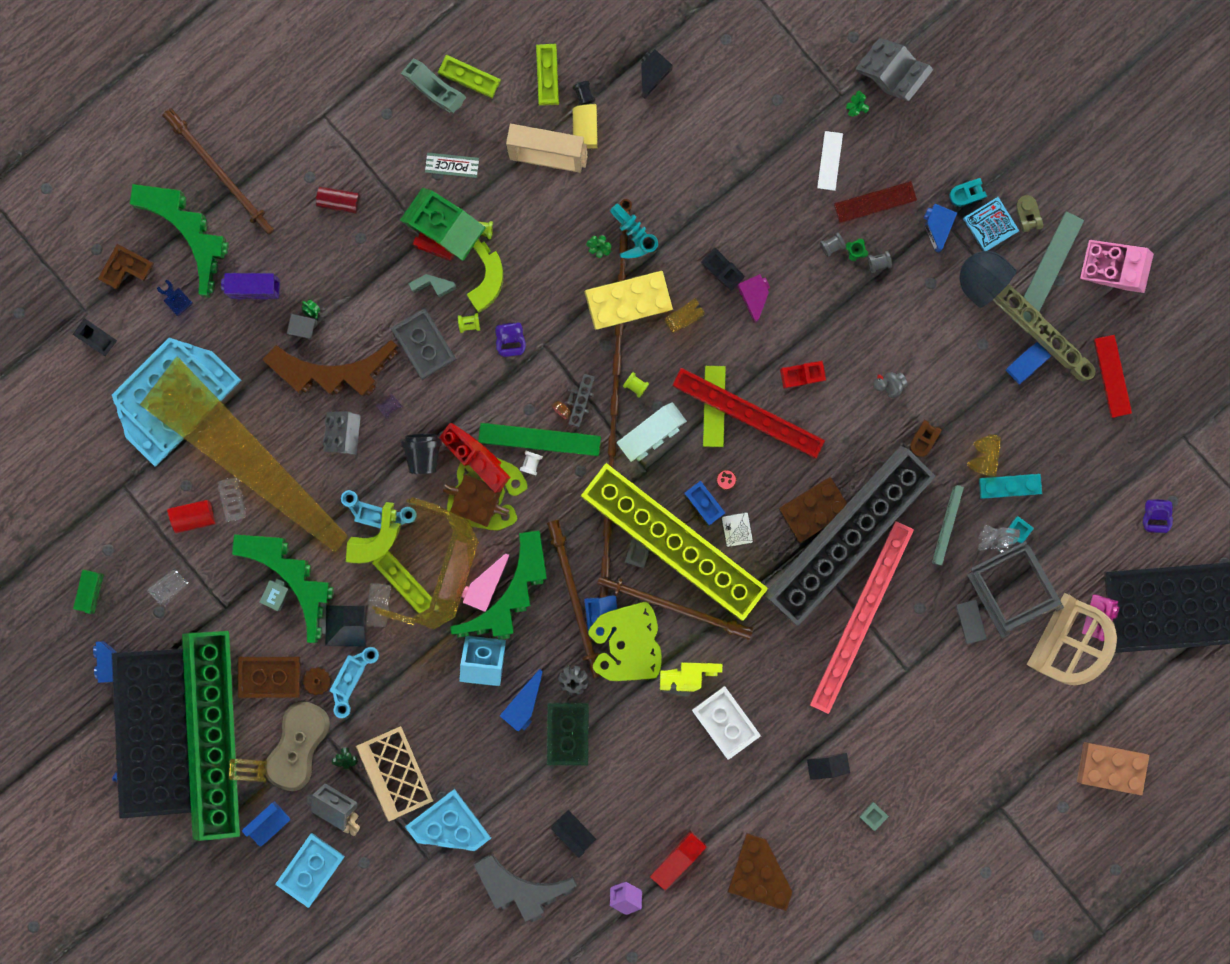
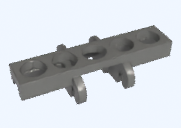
M584 374L578 392L574 388L572 390L568 389L570 396L568 402L565 401L564 403L567 404V407H570V405L574 406L569 421L570 425L580 427L584 412L589 413V410H586L585 407L588 397H594V394L590 393L594 376ZM586 377L591 379L589 385L584 383ZM587 387L588 391H583L582 388ZM574 394H577V398L574 404L572 403ZM579 397L585 398L584 404L578 403ZM574 416L579 417L578 423L576 424L572 422Z

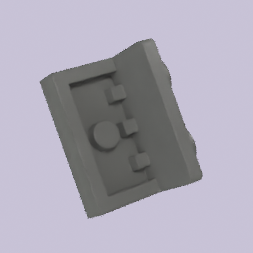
M348 411L327 412L323 451L357 455L361 415Z

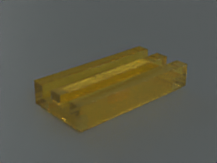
M230 759L229 780L266 782L263 774H266L264 765H267V761ZM235 764L258 765V769L235 767ZM235 772L258 773V777L235 776Z

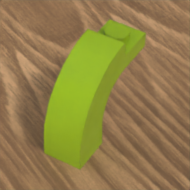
M478 239L473 248L485 264L486 274L483 282L469 292L467 296L477 312L481 313L497 299L502 289L504 273L497 252L495 251L489 255L488 253L491 251L485 241L481 243Z
M386 502L382 508L381 530L379 534L371 538L351 537L347 542L346 562H371L383 556L390 549L398 536L401 523H394L397 517L394 503Z

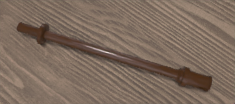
M172 108L166 110L162 117L173 127V132L182 135L251 214L250 222H257L268 235L271 234L274 229L264 219L265 211H258L187 130L188 124L186 121H182Z
M559 519L547 523L552 539L550 543L557 549L587 655L583 657V661L588 659L592 676L597 678L601 675L594 671L593 664L596 657L600 654H594L564 548L565 541H567L566 537H563Z
M602 577L598 579V585L615 590L614 596H617L619 592L723 628L728 635L734 634L747 640L752 635V627L736 623L734 619L727 622L622 585V579H619L618 583Z

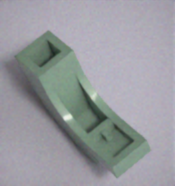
M414 58L401 73L421 93L449 113H454L458 110L466 99L461 92L444 83L422 62Z

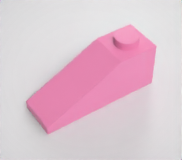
M504 554L470 584V587H465L461 596L464 598L463 603L485 612L488 610L510 555Z

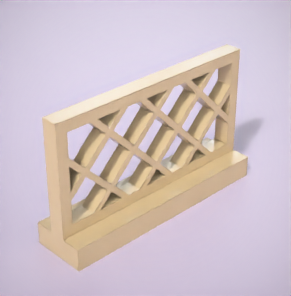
M401 726L355 746L388 822L433 802ZM399 732L402 739L399 747L388 743L390 736ZM387 737L386 742L381 741V739ZM376 741L384 744L380 756L372 753L370 744ZM403 743H404V746H405L406 750L401 749ZM386 746L398 750L394 761L382 757ZM400 751L408 753L410 757L407 766L396 762ZM374 756L379 758L377 763ZM381 759L392 763L389 774L380 772L379 764ZM411 762H412V764H413V766H414V769H413V768H410ZM395 764L406 768L402 780L390 776ZM408 769L417 773L418 778L415 785L404 781ZM382 775L387 777L386 781H384ZM389 778L400 782L397 793L388 791L387 783ZM419 780L423 788L418 786ZM403 783L414 787L410 799L399 795ZM416 788L425 792L427 800L420 803L412 800ZM390 794L395 795L394 800H392ZM397 797L408 800L406 809L397 812L395 807ZM411 802L416 803L415 805L409 807Z

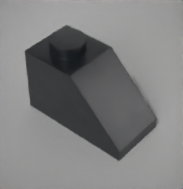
M656 49L652 53L647 52L641 59L642 97L645 99L672 71L673 67Z

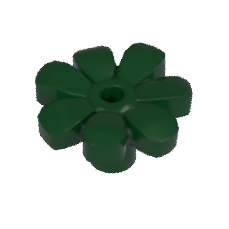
M342 748L341 754H337L336 758H332V764L337 767L343 766V769H350V766H355L358 762V757L351 756L349 748Z

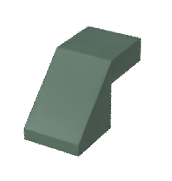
M428 274L408 283L413 293L432 284L439 298L457 289L454 282Z

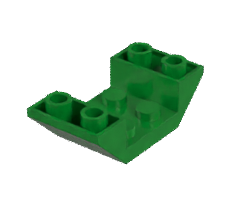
M423 187L400 219L402 223L415 231L418 230L462 261L486 229L485 226L464 210L434 191Z

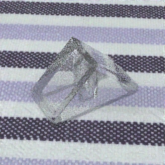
M173 569L149 587L147 592L160 605H167L188 582Z

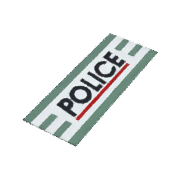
M427 153L425 172L477 178L479 158Z

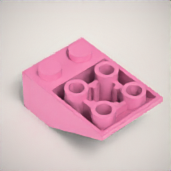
M1089 240L1080 279L1123 290L1145 293L1154 254L1144 247Z

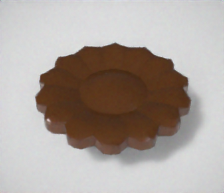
M320 667L311 668L303 676V685H305V690H308L310 694L321 695L331 685L329 673L325 669H320Z

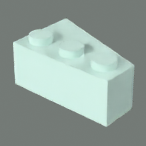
M672 402L663 406L616 443L631 462L636 459L641 461L648 455L647 451L652 447L654 450L664 443L663 439L669 436L671 438L680 431L678 428L687 421Z

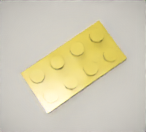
M663 271L584 291L595 330L673 310Z

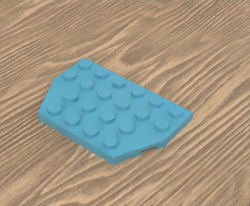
M168 338L112 394V398L116 405L125 437L154 466H157L242 380L214 352Z

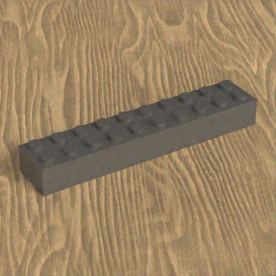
M900 446L764 593V596L792 623L799 626L936 476L909 449Z

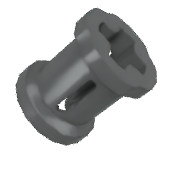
M838 232L835 233L834 237L826 241H820L821 248L827 257H830L833 252L841 248H846L845 242Z
M888 251L876 256L868 255V264L872 273H875L878 269L892 268V261Z

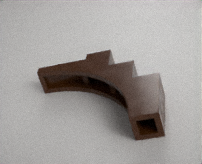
M390 340L379 351L365 359L351 364L327 366L302 361L275 345L262 360L300 394L303 392L307 393L314 385L312 382L315 380L332 396L334 393L339 394L345 387L344 383L347 382L364 397L366 394L370 396L375 391L377 382L372 376L374 374L377 376L384 369L383 364L387 360L391 361L398 354L396 350L399 347Z

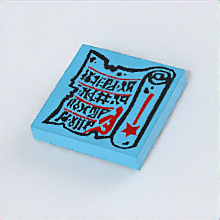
M999 197L963 218L983 251H988L1019 232Z

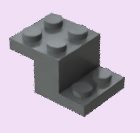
M879 38L873 44L870 51L856 67L859 74L872 78L884 93L906 101H910L933 71L929 64L917 61L904 45L883 38Z

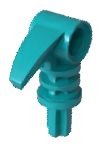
M619 204L611 208L610 213L622 224L620 229L622 231L626 229V234H631V240L635 243L633 249L620 253V258H636L657 249V238L652 234H647L645 232L646 228L640 227V221L635 222L636 216L634 214L630 216ZM647 237L652 241V245L648 249L643 246V241Z

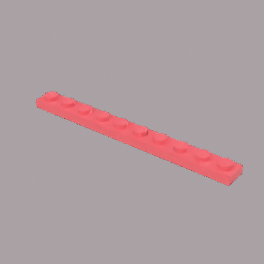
M897 521L894 522L812 698L810 706L829 714L914 529Z

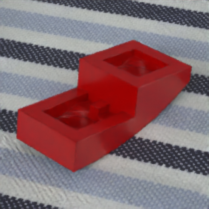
M823 361L804 363L780 369L784 389L826 381Z

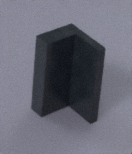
M569 809L550 828L578 858L596 840Z

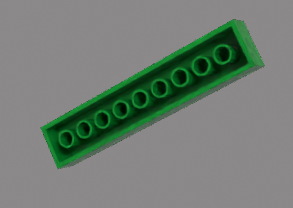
M229 631L182 634L192 836L194 840L198 841L240 837Z

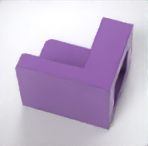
M627 882L610 888V906L626 915L641 910L642 891Z

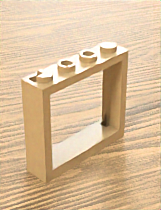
M510 124L506 143L510 160L581 173L582 167L586 168L588 156L584 137Z

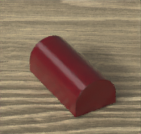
M319 186L316 195V207L356 214L360 194Z

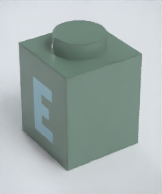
M277 578L275 581L269 580L259 603L281 611L291 590L286 587L288 583Z

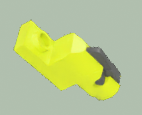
M681 662V671H678V669L660 671V690L688 697L691 691L694 692L701 688L702 672H705V676H718V672H722V664Z

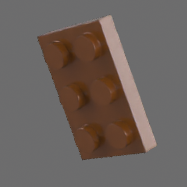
M829 477L778 509L799 543L825 528L847 505V502L832 478Z
M238 657V698H300V657Z

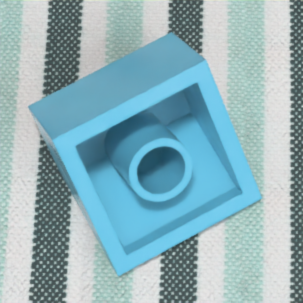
M466 636L460 664V682L500 686L506 640Z

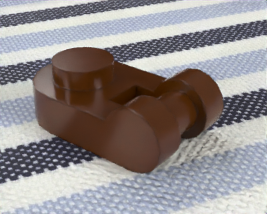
M925 419L910 443V451L917 457H923L930 452L942 431L937 426L936 428L931 426L930 422ZM925 431L931 434L929 439L922 436Z

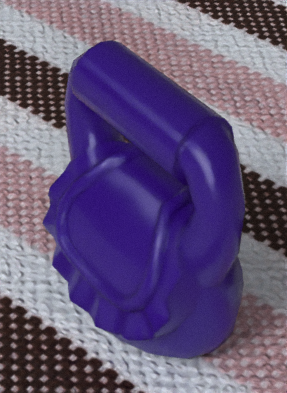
M521 323L497 325L495 328L497 336L496 349L503 357L522 355L525 351L526 342ZM519 342L521 347L502 349V344Z
M1159 499L1146 501L1143 526L1147 532L1167 533L1170 531L1173 524L1172 502ZM1150 519L1166 520L1167 525H1150L1148 521Z

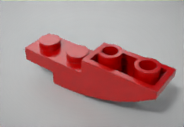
M449 423L439 438L442 439L445 446L464 466L469 465L495 493L500 492L511 478L500 467L501 462L486 447L453 423Z

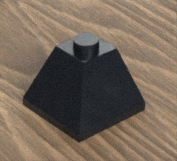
M326 605L325 646L366 647L367 606Z

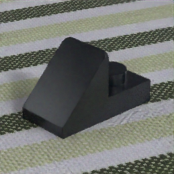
M85 318L72 334L105 357L117 341Z

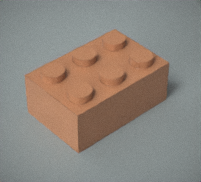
M1084 742L1077 782L1143 795L1149 755Z

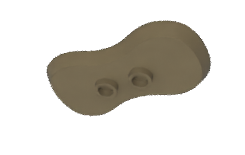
M296 702L285 711L282 720L280 742L265 762V776L274 786L287 791H297L309 782L312 773L314 751L326 737L330 726L329 717L322 708L309 702Z

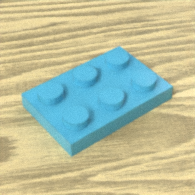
M311 833L275 885L309 908L345 856Z

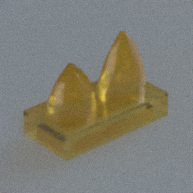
M988 434L987 437H982L974 442L976 449L986 454V456L974 458L967 465L978 473L988 477H996L1001 437Z

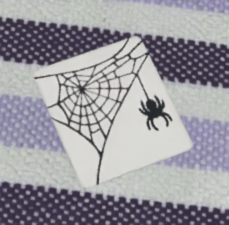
M748 513L722 517L728 547L753 542Z

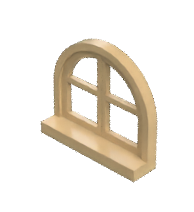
M1064 593L1061 598L1064 608L1059 611L1055 610L1027 665L1037 672L1061 683L1081 685L1098 677L1111 662L1117 643L1116 629L1111 619L1101 610ZM1079 613L1094 619L1082 642L1067 636ZM1098 623H1100L1104 632L1102 651L1087 645ZM1063 643L1078 649L1066 673L1051 666ZM1083 652L1098 658L1088 669L1079 673H1072Z

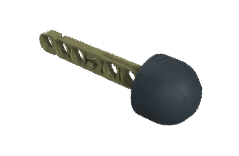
M982 251L973 254L964 262L959 275L960 286L964 294L975 305L982 308L993 300L1065 368L1071 369L1070 373L1079 381H1088L1095 376L1096 370L1093 364L1085 357L1082 358L1081 353L1009 284L1017 270L1004 257L995 252ZM1010 298L1016 300V308H1012L1009 305ZM1024 312L1030 313V322L1024 320ZM1041 327L1044 328V330H1043V333H1044V334H1040V331H1041L1040 328H1041ZM1053 339H1056V340L1059 341V343H1060V348H1059V350H1057V349H1055V348L1053 347V345H1052ZM1068 353L1073 354L1075 358L1074 363L1068 362ZM1082 367H1086L1088 369V377L1082 375Z

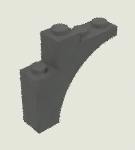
M493 853L474 863L495 908L501 907L503 910L513 904L512 901L515 900L525 922L528 920L534 922L542 917L541 914L544 913L543 903L547 906L555 902L557 896L571 894L575 891L574 887L577 886L574 877L554 883H537L524 880L505 869Z

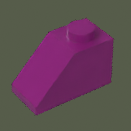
M760 274L737 286L754 323L758 322L769 293L768 289H770L767 279L762 278Z

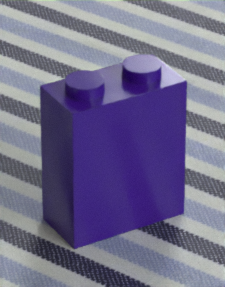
M225 273V279L221 280V290L230 299H279L280 279L274 273Z

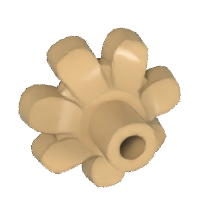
M352 812L347 817L346 829L343 831L345 833L350 831L352 836H355L360 829V826L355 823L358 818L355 812Z

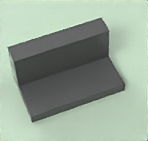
M324 784L312 795L311 812L344 831L346 829L347 817L357 809V802L329 785Z

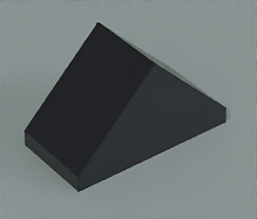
M847 753L807 759L810 780L834 778L850 773Z

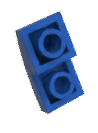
M1036 342L1017 358L1006 371L1020 385L1036 369L1049 360L1051 355Z

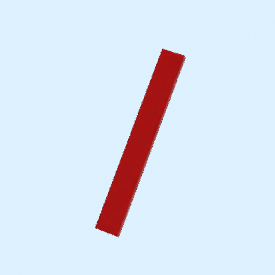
M680 368L672 384V387L814 459H817L825 442L820 437L683 368Z

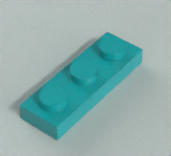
M1041 474L979 478L980 499L1042 494Z

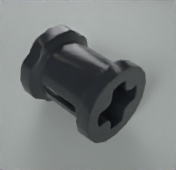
M589 81L580 82L572 87L578 96L579 106L588 105L595 101V97H592L589 88Z

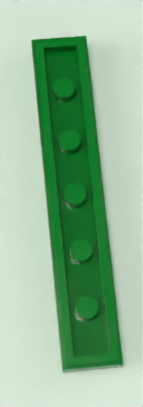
M480 423L478 442L599 457L601 436Z

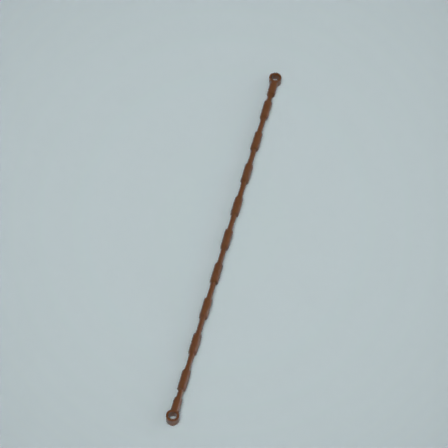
M623 199L620 202V206L622 207V204L625 202L629 203L630 207L624 210L630 214L632 203L629 199ZM626 229L620 235L619 254L628 249ZM620 258L618 282L626 280L625 258ZM623 323L615 325L616 345L612 371L614 380L610 407L611 433L608 442L609 466L613 469L617 442L615 434L616 417L618 416L619 408L618 381L621 373L620 346L621 336H623ZM604 516L603 536H605L604 556H602L601 577L605 579L609 577V540L612 532V521ZM600 587V598L608 596V588Z

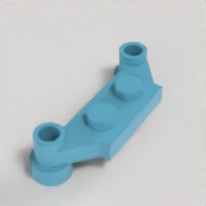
M348 490L342 494L341 502L349 507L355 516V522L381 529V507L360 502L357 494L353 491ZM352 495L354 499L349 503L347 498ZM405 507L401 512H397L394 523H401L400 526L415 521L417 513L413 508ZM407 512L412 513V517L410 519L406 518Z
M368 647L362 653L355 656H347L330 689L335 701L333 711L338 718H345L350 714L351 707L348 700L368 663H375L379 659V652L376 648ZM370 651L374 652L375 657L373 659L369 658L368 656ZM341 706L346 707L345 713L340 711Z

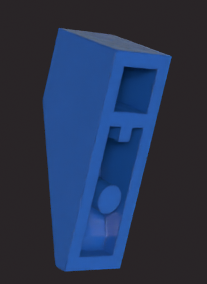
M541 669L536 672L500 715L516 731H519L521 728L525 731L532 722L530 717L533 714L543 673Z

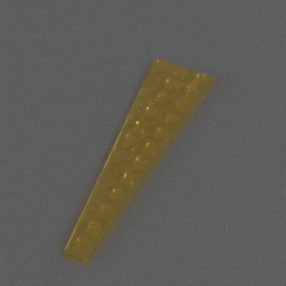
M177 356L140 405L334 552H337L348 535Z

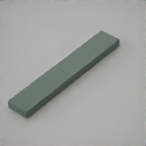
M1067 211L1064 213L1023 296L1038 312L1084 222L1083 219ZM1024 312V320L1030 322V313Z

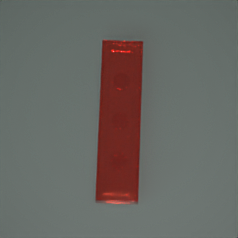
M912 181L834 203V207L840 224L916 202L917 198Z

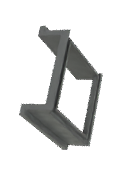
M1026 541L972 567L971 573L967 574L1002 639L1009 636L1011 630L1053 609L1059 611L1064 608ZM1024 553L1049 600L1006 621L980 573Z

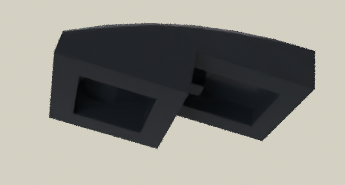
M713 248L701 261L730 291L745 277L717 248Z

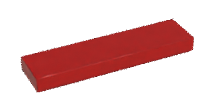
M1115 335L1093 339L1110 417L1132 414Z

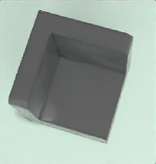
M291 314L287 334L292 337L298 338L299 336L311 339L314 325H317L318 321Z

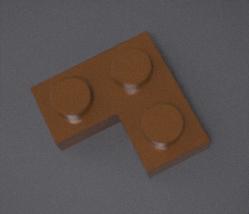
M117 244L98 280L115 289H118L127 272L145 281L154 263Z

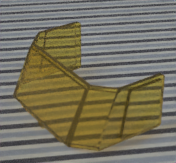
M412 497L411 500H406L409 506L446 517L453 529L430 607L413 618L372 606V609L375 611V614L411 626H414L415 623L435 629L455 618L478 546V540L468 520L449 512L439 505Z

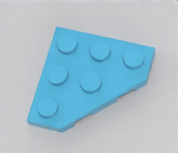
M455 789L405 826L415 841L420 844L475 851L491 839L490 835Z

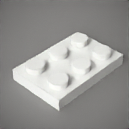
M725 686L692 709L728 760L761 736Z

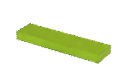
M705 366V380L725 390L726 366ZM704 403L703 447H723L724 413Z
M389 550L372 562L426 622L442 609Z

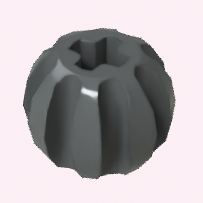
M576 665L574 669H571L569 666L564 668V673H560L558 678L561 690H567L566 694L572 696V693L582 694L583 689H586L589 683L585 670L580 671V667Z

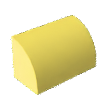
M596 104L580 105L573 108V135L584 137V143L587 144V148H597Z

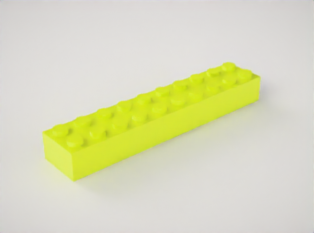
M607 463L580 496L739 620L744 621L768 588Z

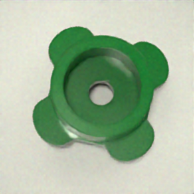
M857 239V241L846 244V250L849 252V259L851 261H856L860 257H867L868 251L865 250L863 239Z
M312 300L303 301L301 308L304 315L308 318L317 319V315L320 312L318 305Z

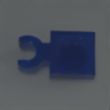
M166 279L165 282L168 284V289L163 291L158 286L157 290L162 295H167L164 302L179 317L193 302L179 287L174 291L173 284Z

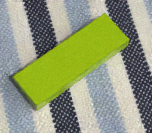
M556 44L536 45L539 106L559 105Z
M448 55L445 56L438 71L439 75L492 99L501 82V79Z

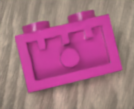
M1093 594L1090 605L1101 610L1113 622V618L1116 619L1119 612V607H1117L1118 601ZM1086 617L1082 634L1086 635L1094 620L1093 618ZM1098 623L1092 637L1104 641V632L1100 623Z

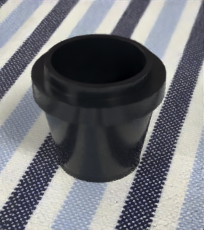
M412 434L405 436V439L401 440V447L404 448L409 473L428 474L436 472L439 448L442 446V439L438 438L437 434Z

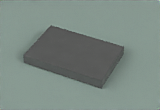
M426 308L391 328L421 380L457 360Z

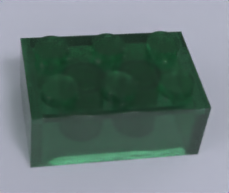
M548 702L547 765L588 766L589 702Z

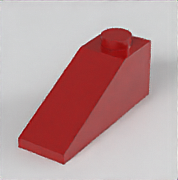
M690 831L651 874L650 878L666 890L707 847L706 844Z

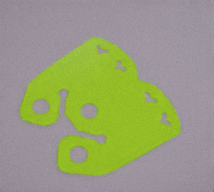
M497 458L501 462L500 467L511 477L505 484L509 494L517 496L524 492L528 485L520 470L514 465ZM460 462L457 470L459 484L455 488L461 484L465 468L469 472L466 475L481 481L483 480L469 465L464 466ZM515 479L520 482L518 488H513L511 482ZM502 488L503 490L499 498V505L502 503L505 494L504 488ZM449 495L447 514L450 522L487 530H501L513 525L517 521L514 508L507 504L502 507L510 509V518L504 521L501 519L500 514L495 513L488 527L456 514L453 516L450 510L454 502V496Z
M642 602L600 615L590 627L588 634L596 643L602 644L610 635L612 627H616V631L609 640L610 653L617 660H620L621 664L617 665L608 654L602 653L598 655L593 664L594 671L610 681L657 678L661 669L662 657L660 646L654 640L658 631V624L650 604ZM645 608H646V612L649 614V616H647L646 614H643L644 611H645ZM650 623H651V626H650L651 631L647 628V626H648ZM598 627H602L604 629V634L602 636H598L596 634V629ZM618 641H624V649L620 650L617 648ZM653 648H654V652H653V653L655 654V656H653L652 654H650ZM602 661L609 663V667L606 670L600 667ZM655 664L654 672H653L650 667H652V666Z

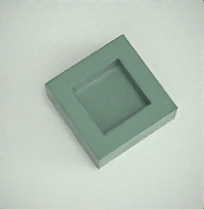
M872 802L859 817L876 831L889 816Z

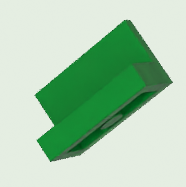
M82 569L73 607L74 610L95 614L104 574Z

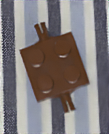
M466 474L457 488L446 484L443 492L454 496V502L450 510L451 513L485 527H488L495 513L507 517V513L510 511V509L499 506L502 490L495 493L484 481Z

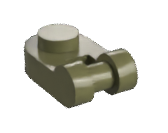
M1029 195L1022 196L1016 203V211L1022 232H1029L1033 228L1037 230L1042 229L1043 221L1040 217L1036 200ZM1032 215L1033 220L1027 221L1026 217Z

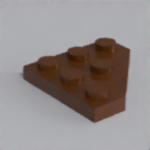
M746 833L728 892L787 911L793 891L767 840Z

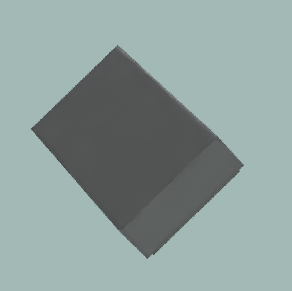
M971 600L956 604L966 644L987 639L977 601Z

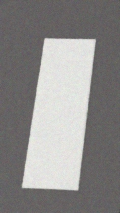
M825 131L817 188L836 189L843 133Z

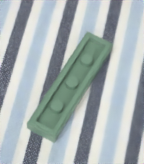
M956 485L952 488L932 564L938 566L943 564L964 488L962 486Z

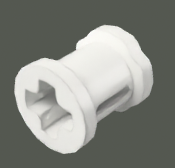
M525 451L526 457L523 467H520V471L536 476L539 460L543 456Z

